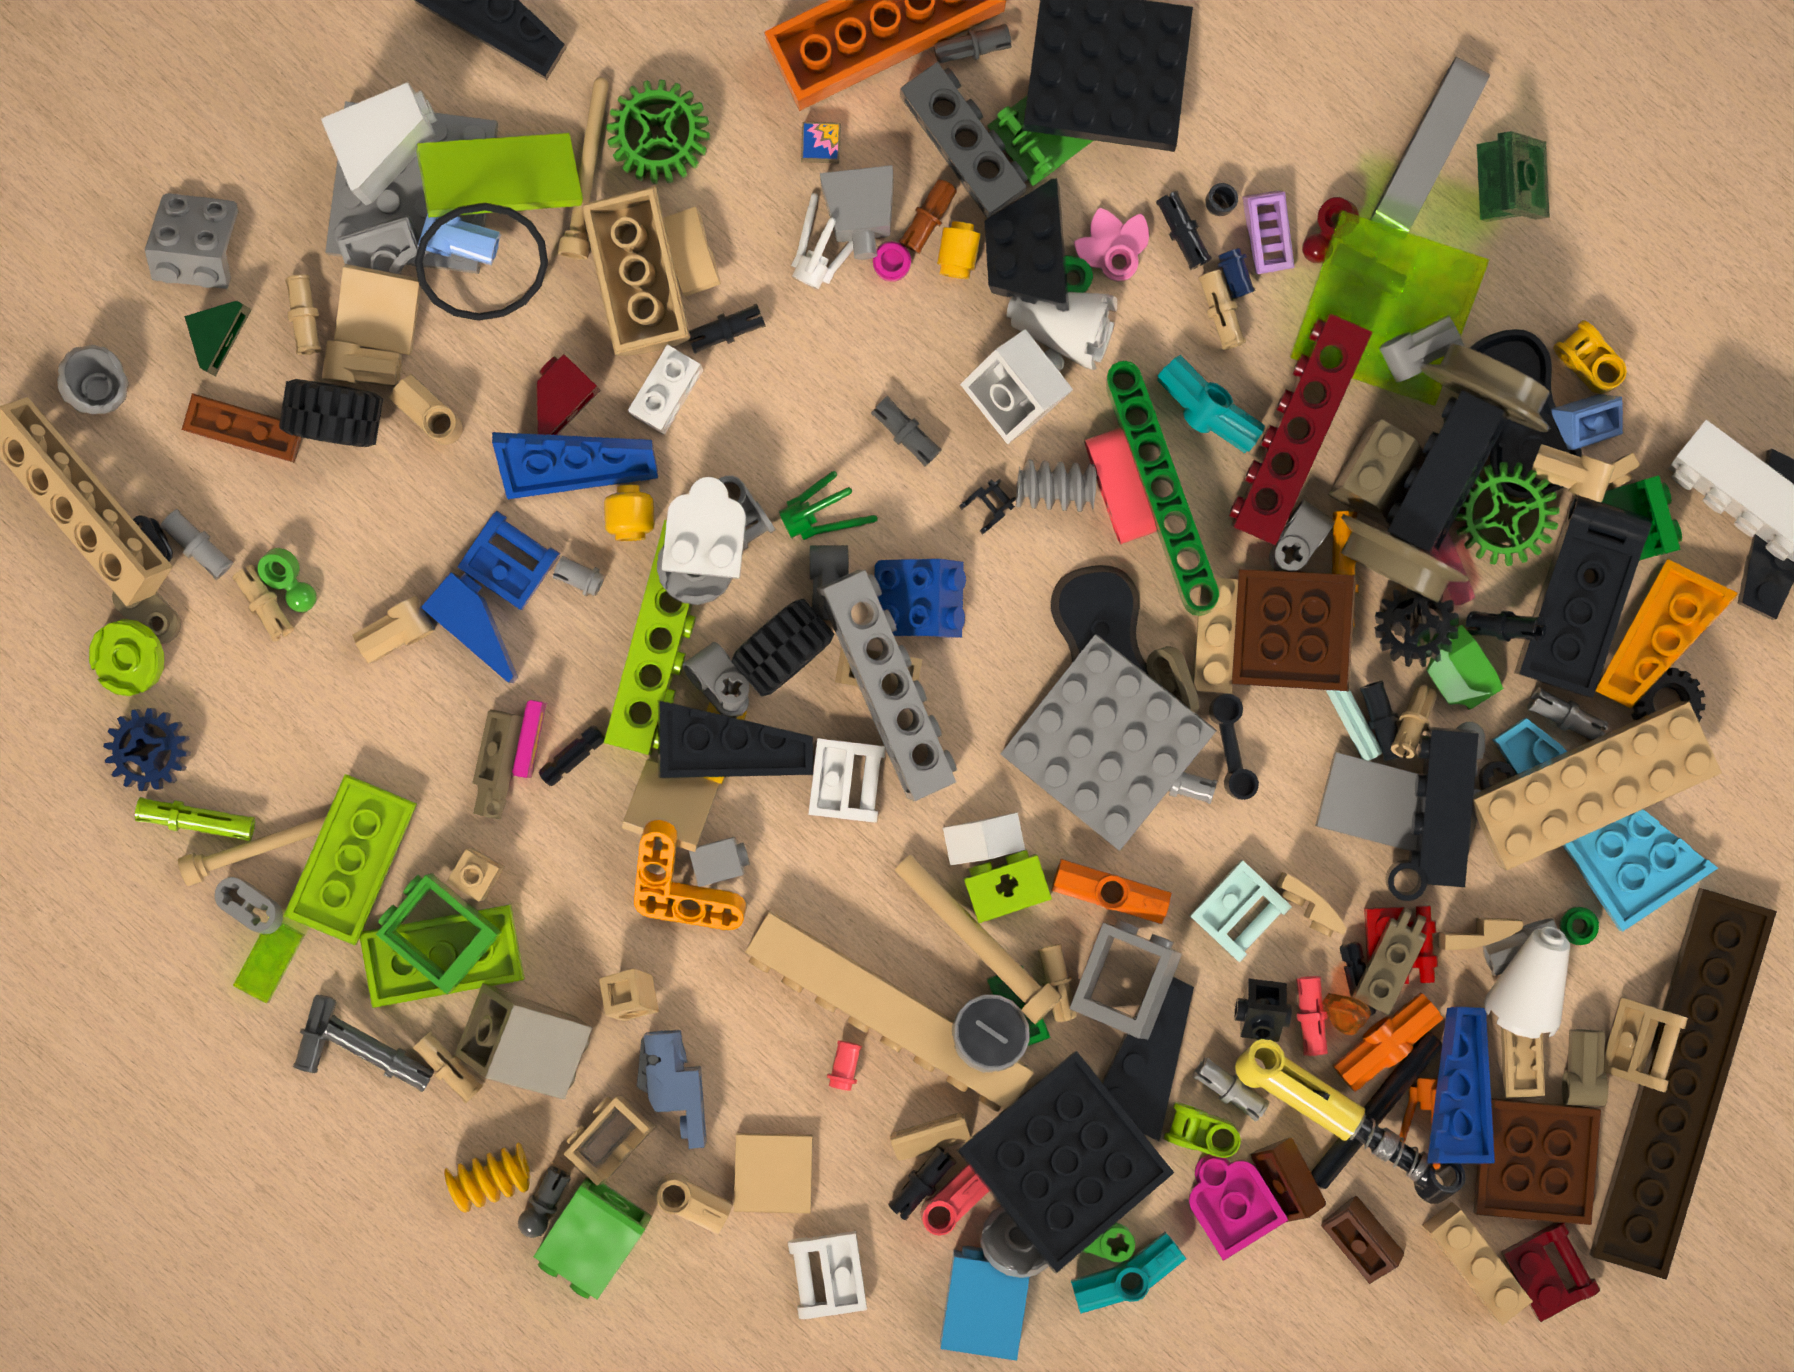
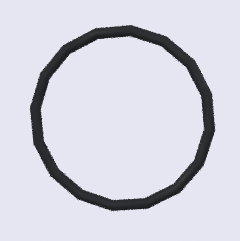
M479 203L457 207L436 219L421 237L415 258V266L419 285L434 305L455 317L481 321L505 317L525 306L542 286L548 267L545 240L531 220L510 207ZM490 211L508 215L527 227L538 243L540 267L535 283L521 299L501 310L482 313L459 310L439 299L426 282L423 267L426 247L438 229L461 214Z

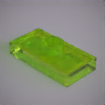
M281 923V926L271 934L260 933L233 986L266 1004L269 1003L305 934L284 923Z

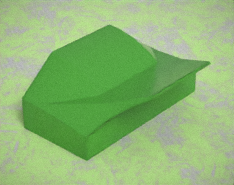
M1458 625V639H1450L1453 650L1447 652L1441 649V661L1436 662L1431 657L1426 671L1448 705L1461 704L1467 706L1470 710L1504 688L1497 672L1476 640L1463 625Z

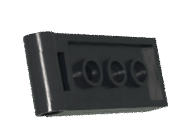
M1580 495L1575 496L1568 512L1567 521L1564 522L1533 617L1541 616L1545 619L1546 622L1544 624H1537L1546 625L1545 637L1540 642L1525 639L1514 672L1515 674L1582 696L1594 697L1629 589L1651 529L1652 518ZM1587 569H1591L1595 574V578L1591 583L1586 582L1584 579V573Z

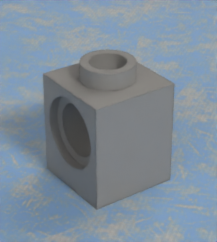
M736 837L698 846L695 852L689 850L698 887L742 876L745 874L743 866L750 865L744 842L737 844Z

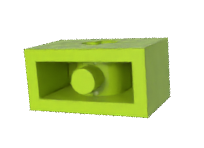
M1023 850L1005 856L1006 864L992 868L991 862H986L969 868L970 876L964 877V881L978 923L1052 900L1037 854L1029 856L1028 851ZM1009 874L1008 878L1010 880L1014 876L1017 884L1011 887L1012 893L1009 895H1004L1003 890L998 893L995 886L1001 883L1000 876Z

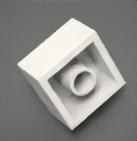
M1026 329L998 347L960 384L1007 444L1039 422L1073 391L1072 387L1059 372L1064 368V360L1061 354L1052 349L1044 353Z

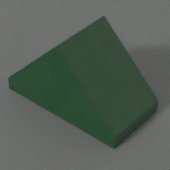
M233 301L184 316L200 369L216 377L252 311L250 308L238 301Z

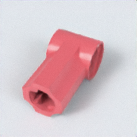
M967 1164L934 1197L929 1198L922 1205L920 1216L925 1228L934 1235L948 1234L953 1230L956 1222L982 1199L989 1190ZM942 1206L948 1209V1219L942 1225H933L928 1221L929 1212L934 1207Z

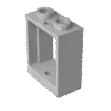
M1117 920L1115 926L1103 923L1069 1009L1134 1037L1149 1040L1182 953L1171 949L1174 942L1158 935L1152 934L1150 940L1138 936L1139 928L1124 921ZM1114 938L1160 956L1137 1018L1091 999Z

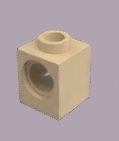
M471 847L465 849L446 883L481 902L487 899L505 866Z
M630 969L599 978L605 1016L625 1022L659 1012L653 976L637 969Z

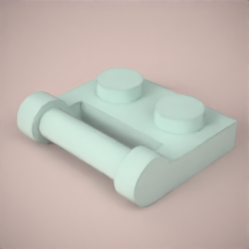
M1240 860L1189 916L1240 963L1246 957L1247 953L1245 951L1280 914L1285 915L1292 906L1249 865ZM1264 896L1270 903L1233 941L1227 933Z

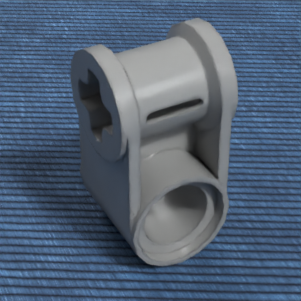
M724 476L718 479L723 484L734 483L740 488L741 495L737 502L742 506L746 515L745 527L758 520L757 524L745 531L743 550L748 548L749 542L766 531L772 533L776 530L758 501L755 502L745 484L739 478Z
M1303 499L1285 524V529L1281 533L1276 546L1274 545L1269 553L1271 567L1275 571L1296 572L1301 569L1326 538L1335 520ZM1292 548L1294 550L1292 557L1295 560L1287 564L1284 561L1286 555L1282 551Z
M711 643L683 663V669L689 680L706 696L721 715L736 718L743 715L749 705V682L734 666L728 654L718 643Z

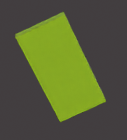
M570 133L417 143L416 153L428 218L441 217L457 207L479 203L510 207L515 211L582 205L583 197ZM479 211V212L466 213V214H461V215L481 214V213H494V212H490V211Z
M345 774L284 917L356 946L417 803Z
M511 904L477 910L501 930L502 933L458 986L449 994L481 988L482 983L495 986L525 979ZM454 914L401 924L396 931L446 972L480 930L461 914ZM381 928L362 932L360 943L372 1008L446 995L444 991L376 935Z

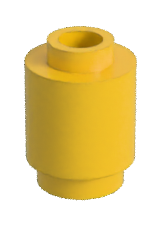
M952 221L951 228H943L937 264L941 265L940 275L959 279L970 278V272L975 270L981 235L974 232L973 224Z

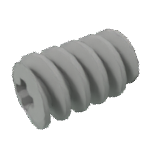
M1028 459L1023 470H1020L1019 466L1016 507L1021 508L1025 497H1029L1033 509H1036L1040 499L1044 498L1047 510H1051L1056 499H1058L1063 511H1067L1071 501H1075L1078 512L1083 511L1086 502H1090L1093 511L1097 476L1094 464H1089L1084 475H1082L1078 463H1073L1069 473H1066L1063 462H1058L1054 471L1051 472L1048 461H1042L1039 470L1036 471L1033 460Z

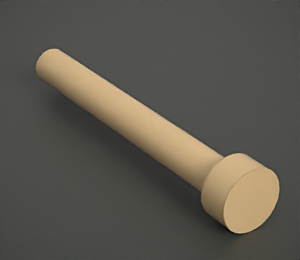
M912 855L906 857L897 866L895 872L1026 1004L1021 1011L1034 1024L1038 1023L1061 1000L1062 996L1049 983L1042 988Z

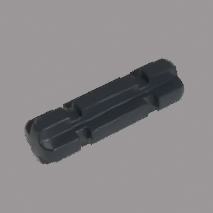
M590 726L581 734L582 738H576L553 758L555 760L553 763L548 762L539 770V776L547 785L554 786L563 778L562 774L564 772L566 774L569 773L591 754L589 751L592 748L596 750L604 743L605 736L596 726Z
M1350 942L1340 946L1342 961L1346 962L1347 965L1344 966L1350 996L1353 995L1366 968V964L1361 961L1364 955L1361 944L1358 942ZM1356 999L1352 1002L1354 1014L1358 1018L1376 1014L1375 1008Z

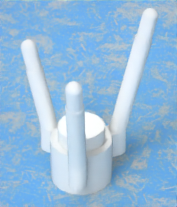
M812 193L797 254L791 266L795 268L792 277L819 289L822 282L830 283L836 270L853 251V241H849L829 267H826L829 260L821 255L836 223L834 218H829L814 252L808 250L805 256L818 200V194Z

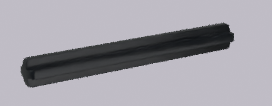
M1427 1032L1416 1042L1412 1051L1399 1063L1363 1107L1365 1108L1366 1119H1374L1375 1124L1378 1126L1442 1048V1042L1432 1033ZM1349 1137L1346 1141L1338 1138L1311 1171L1316 1184L1322 1189H1327L1363 1143L1355 1138L1350 1140Z

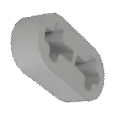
M228 877L217 885L214 897L216 904L248 929L261 934H271L281 926L283 921L282 908L277 902L250 883L235 877ZM231 889L237 890V894L245 899L243 904L232 901V897L229 895ZM255 907L267 910L266 914L270 918L266 923L261 922V918L253 912Z

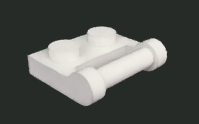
M817 738L808 815L877 822L878 811H875L880 761L881 758H885V746ZM854 754L866 756L860 809L848 807Z
M856 1231L812 1238H797L788 1241L789 1253L794 1256L800 1305L797 1306L799 1319H811L867 1310ZM808 1252H820L826 1302H816Z

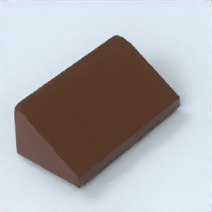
M1292 1138L1283 1139L1250 1154L1261 1177L1289 1221L1287 1222L1310 1218L1325 1207L1326 1201Z
M1358 1196L1348 1200L1321 1223L1323 1229L1369 1284L1396 1269L1404 1256L1403 1250Z

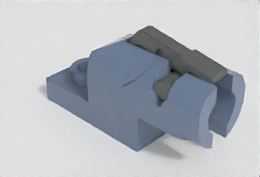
M681 1030L646 1032L641 1039L637 1087L648 1093V1099L655 1112L686 1110V1115L680 1116L681 1139H688L689 1149L704 1148L707 1138L701 1066L684 1067V1063H688L682 1042Z

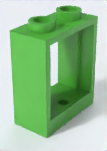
M433 873L426 874L423 878L417 875L404 889L403 893L407 898L398 908L395 905L390 906L379 919L378 923L382 927L376 935L442 991L449 994L469 973L500 936L502 931ZM430 890H433L480 930L446 972L396 931Z

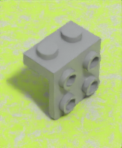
M171 193L163 195L145 247L151 279L165 283L228 289L231 275L226 250L238 214L236 202Z

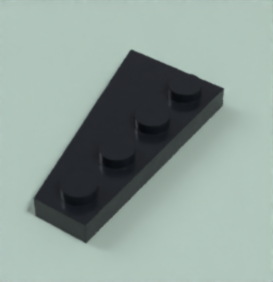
M414 0L416 4L548 80L566 49L565 44L519 0Z
M1774 449L1767 450L1765 463L1794 484V459ZM1755 534L1752 537L1750 553L1746 557L1737 604L1771 620H1775L1794 583V562L1788 558L1783 561L1775 557L1766 549L1768 543Z
M658 700L659 778L813 775V736Z
M1174 976L1149 1040L1140 1039L1126 1033L1102 1080L1104 1086L1141 1132L1159 1142L1194 989L1192 985ZM1142 1000V1002H1141V1004H1140V1006H1139V1008H1138V1010H1137V1012H1136V1014H1135V1016H1134V1017H1136V1018H1137V1015H1138L1139 1010H1140V1008H1141V1005H1142V1003H1143V1000Z

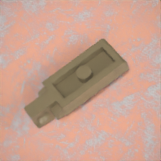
M493 709L488 711L473 784H476L478 787L474 814L488 818H501L506 804L505 798L510 778L513 774V764L524 716Z

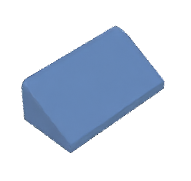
M1597 394L1552 408L1553 418L1568 450H1575L1623 434V403L1620 396Z

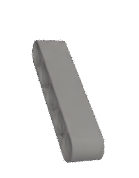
M1455 57L1369 220L1370 223L1402 240L1406 237L1490 77L1489 73Z

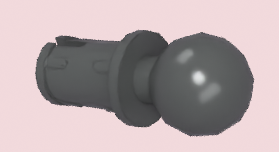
M549 1166L548 1172L535 1195L529 1197V1202L534 1206L524 1210L518 1219V1228L526 1237L536 1238L547 1230L549 1223L546 1214L556 1213L557 1207L555 1205L571 1179L570 1175L565 1171L561 1170L560 1174H558L557 1167Z

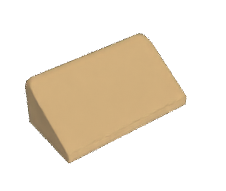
M961 1112L892 1132L890 1135L893 1150L899 1161L933 1152L937 1146L946 1148L966 1142L971 1138L964 1113Z

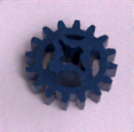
M147 708L145 717L140 709L131 710L132 720L126 716L117 718L121 728H109L107 732L114 737V741L104 743L103 745L104 748L112 750V756L106 758L105 763H115L117 766L111 775L113 777L125 775L123 784L125 787H132L138 782V791H147L150 782L154 790L163 789L162 779L168 783H175L177 779L173 773L174 770L185 771L187 768L180 762L181 757L191 756L190 751L182 749V744L190 740L189 736H179L178 734L183 724L181 722L169 724L171 714L168 712H163L157 718L155 708ZM149 724L159 727L167 736L160 737L155 734L153 727H150ZM130 733L131 739L126 748H124L125 740ZM146 744L161 745L160 747L153 748L154 750L150 751L148 755H134V753L145 748ZM171 751L169 761L164 767L163 761L167 753ZM133 762L139 765L142 773L145 772V775L134 771L128 763Z

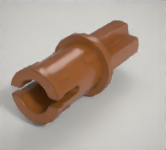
M942 179L938 180L921 208L916 207V216L903 237L899 240L902 245L917 254L921 253L935 227L942 225L940 219L957 193V189L951 183Z

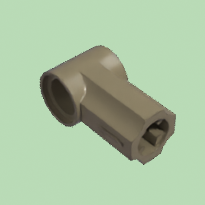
M1588 1029L1569 1030L1568 1070L1564 1072L1562 1078V1099L1565 1105L1606 1106L1608 1100V1078L1604 1072L1605 1032Z

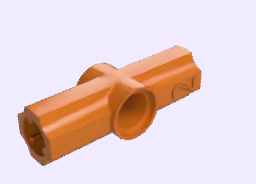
M1060 859L1051 891L1158 924H1163L1172 894L1169 891L1064 859ZM1109 881H1116L1121 886V895L1113 902H1106L1101 895L1103 885Z
M1420 992L1403 1005L1391 1017L1387 1016L1370 1027L1362 1036L1363 1040L1332 1066L1345 1083L1356 1092L1385 1067L1390 1068L1404 1059L1414 1048L1413 1044L1444 1018L1432 1002Z

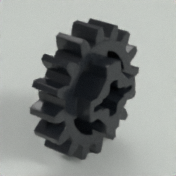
M1407 588V594L1404 595L1397 589L1393 590V602L1386 599L1381 601L1384 612H1376L1375 614L1376 623L1379 624L1374 627L1376 638H1382L1379 641L1382 651L1391 649L1390 657L1392 661H1396L1400 656L1405 657V666L1410 667L1413 659H1419L1420 665L1426 667V658L1432 657L1436 662L1441 661V649L1447 652L1453 650L1450 639H1458V628L1455 626L1459 624L1458 613H1452L1454 610L1452 600L1442 603V595L1439 602H1435ZM1429 608L1433 609L1439 616L1432 615ZM1421 616L1422 623L1418 625V628L1415 629L1414 635H1412V628L1415 627L1416 623H1418L1419 617ZM1392 631H1394L1395 635L1401 636L1404 640V643L1400 642L1393 635Z

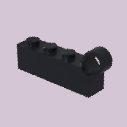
M1427 727L1426 735H1420L1418 757L1424 758L1423 774L1417 773L1415 780V796L1421 797L1419 812H1413L1411 826L1412 835H1417L1416 850H1410L1408 860H1400L1393 863L1387 870L1385 878L1389 891L1400 900L1412 901L1419 898L1424 893L1427 884L1465 888L1479 733L1474 730ZM1413 869L1417 872L1418 883L1413 890L1401 892L1395 888L1394 878L1400 870Z

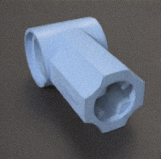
M427 213L420 240L439 217L428 218ZM458 216L438 229L429 240L426 251L451 257L454 254L492 265L496 258L501 234L492 229L464 222Z

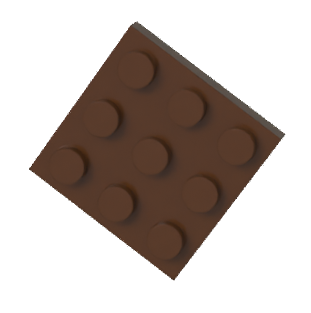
M1239 569L1232 684L1349 691L1356 576Z
M1491 1098L1495 1163L1477 1164L1473 1212L1476 1215L1592 1225L1601 1109Z

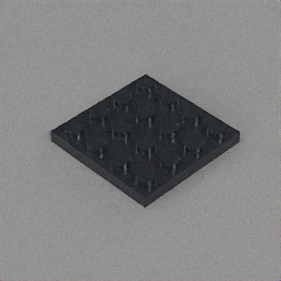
M1040 0L1023 131L1175 152L1179 132L1193 7L1148 0Z
M1077 1051L1069 1055L957 1149L965 1162L1054 1273H1058L1174 1174V1171Z

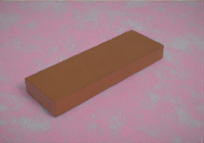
M193 393L181 429L292 463L295 462L302 438L282 431L279 428V418Z

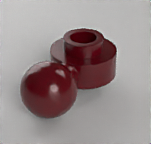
M1333 197L1322 204L1318 212V224L1321 230L1319 233H1313L1306 237L1302 245L1303 255L1308 261L1312 263L1326 261L1332 254V239L1334 237H1346L1356 229L1359 222V212L1352 202L1341 197ZM1345 213V221L1338 225L1337 219L1339 215Z

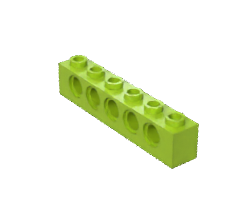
M664 520L604 740L605 744L646 755H652L653 748L658 749V700L669 703L674 701L676 690L670 689L674 674L679 676L681 674L686 653L680 652L684 637L690 639L696 616L690 615L693 604L682 602L680 609L674 613H668L662 607V598L668 592L660 583L657 562L659 552L665 542L667 520ZM660 628L668 629L672 635L670 646L664 650H657L652 644V635ZM649 665H656L662 673L660 683L654 687H648L642 681V672ZM639 702L647 703L652 711L650 720L645 724H638L632 718V708Z

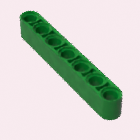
M1119 361L1111 366L1107 374L1106 389L1119 427L1122 428L1127 439L1185 609L1192 615H1206L1214 609L1218 602L1219 590L1141 372L1132 362ZM1123 373L1128 374L1134 380V385L1129 389H1119L1113 383L1115 376ZM1132 409H1139L1145 413L1147 420L1141 425H1132L1126 419L1127 412ZM1147 444L1154 445L1158 449L1160 456L1154 461H1145L1139 455L1138 450L1140 447ZM1157 480H1164L1170 483L1173 492L1167 497H1158L1153 493L1151 485ZM1169 516H1179L1185 523V529L1180 533H1171L1164 526L1165 519ZM1182 552H1192L1198 559V565L1190 570L1183 569L1177 562V556ZM1198 587L1205 588L1211 595V602L1205 606L1196 605L1190 598V592Z

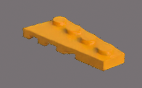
M1667 559L1599 682L1596 692L1631 709L1732 603L1738 593Z

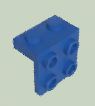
M947 559L879 560L876 562L874 577L881 590V595L877 598L882 610L887 609L894 619L897 628L896 631L892 632L894 636L962 638V628L965 624L963 589L966 584L963 561Z

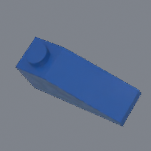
M451 572L421 608L508 683H514L518 676L487 601L478 593L482 586L466 573L459 577Z

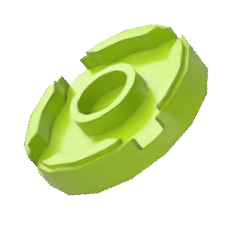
M121 619L108 623L94 634L89 646V663L92 670L95 669L99 676L97 680L104 688L117 695L132 696L149 690L159 681L164 670V651L160 640L149 627L136 620Z

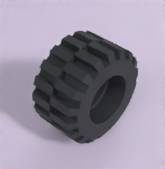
M301 379L286 381L279 428L287 434L317 441L356 447L376 445L383 398L373 392Z
M804 598L795 600L736 650L731 662L761 697L770 695L831 643L835 633Z

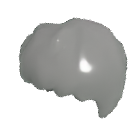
M96 345L75 347L59 363L58 390L63 400L71 404L77 411L89 414H107L115 411L126 400L127 388L129 386L127 376L124 373L120 360L107 348Z

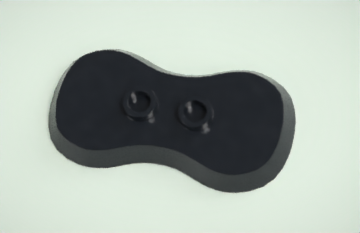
M1512 329L1491 334L1473 344L1470 349L1517 370L1541 384L1550 392L1539 413L1549 426V430L1541 432L1508 419L1490 453V463L1495 475L1500 474V463L1506 461L1508 473L1514 474L1516 464L1522 463L1523 469L1520 475L1527 477L1533 467L1541 444L1581 457V448L1568 450L1552 415V408L1556 407L1551 392L1552 363L1549 351L1544 343L1531 332ZM1536 477L1532 480L1536 485L1541 481ZM1501 482L1502 488L1515 497H1534L1526 488L1519 484ZM1549 483L1541 492L1545 495L1549 492H1555L1563 488V486Z
M1095 565L1074 570L1062 577L1054 587L1051 596V613L1057 628L1069 646L1072 663L1093 636L1097 634L1149 675L1147 664L1140 653L1136 636L1140 608L1139 593L1128 574L1117 567Z

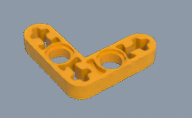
M663 820L648 822L643 829L639 845L634 907L636 910L649 918L715 929L734 930L740 927L746 912V902L743 897L729 891L673 882L677 831L673 825ZM655 837L662 838L661 850H654ZM657 864L663 867L666 872L663 874H653L646 869V866ZM649 896H654L656 901L649 900ZM670 898L674 899L673 905L668 904ZM683 900H693L699 904L700 908L690 910L683 907L680 902ZM708 905H712L711 911L707 910ZM725 908L731 909V913H726Z

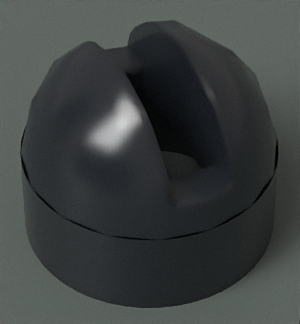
M1226 183L1214 185L1206 195V208L1214 216L1222 217L1230 214L1238 203L1236 190Z

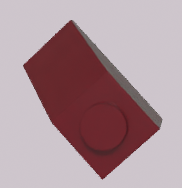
M565 354L559 359L555 356L552 357L539 371L542 377L537 381L538 434L558 435L601 391Z

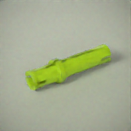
M140 797L135 809V821L168 826V829L172 831H178L181 828L251 841L255 829V817L185 806L183 801L174 800L173 803Z

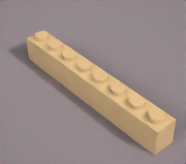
M771 910L745 953L751 956L748 962L758 969L768 973L772 968L784 976L781 982L799 993L804 988L817 995L814 1001L821 1007L832 1013L835 1012L836 1008L850 1015L847 1021L856 1028L866 1033L869 1028L883 1035L880 1039L883 1044L899 1053L902 1048H905L916 1056L913 1061L930 1072H933L935 1067L948 1074L946 1079L948 1083L963 1092H966L968 1087L981 1094L979 1101L996 1112H999L1001 1107L1006 1109L1018 1099L1033 1074L1032 1067L1020 1060L1008 1069L999 1072L994 1071L993 1073L981 1072L969 1067L958 1056L954 1047L955 1043L952 1036L954 1020Z

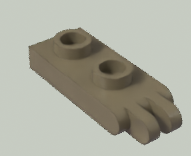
M1405 907L1401 911L1398 920L1389 919L1352 995V998L1387 1015L1390 1014L1426 939V934L1421 933L1426 917L1418 914L1412 926L1409 927L1407 923L1412 911Z

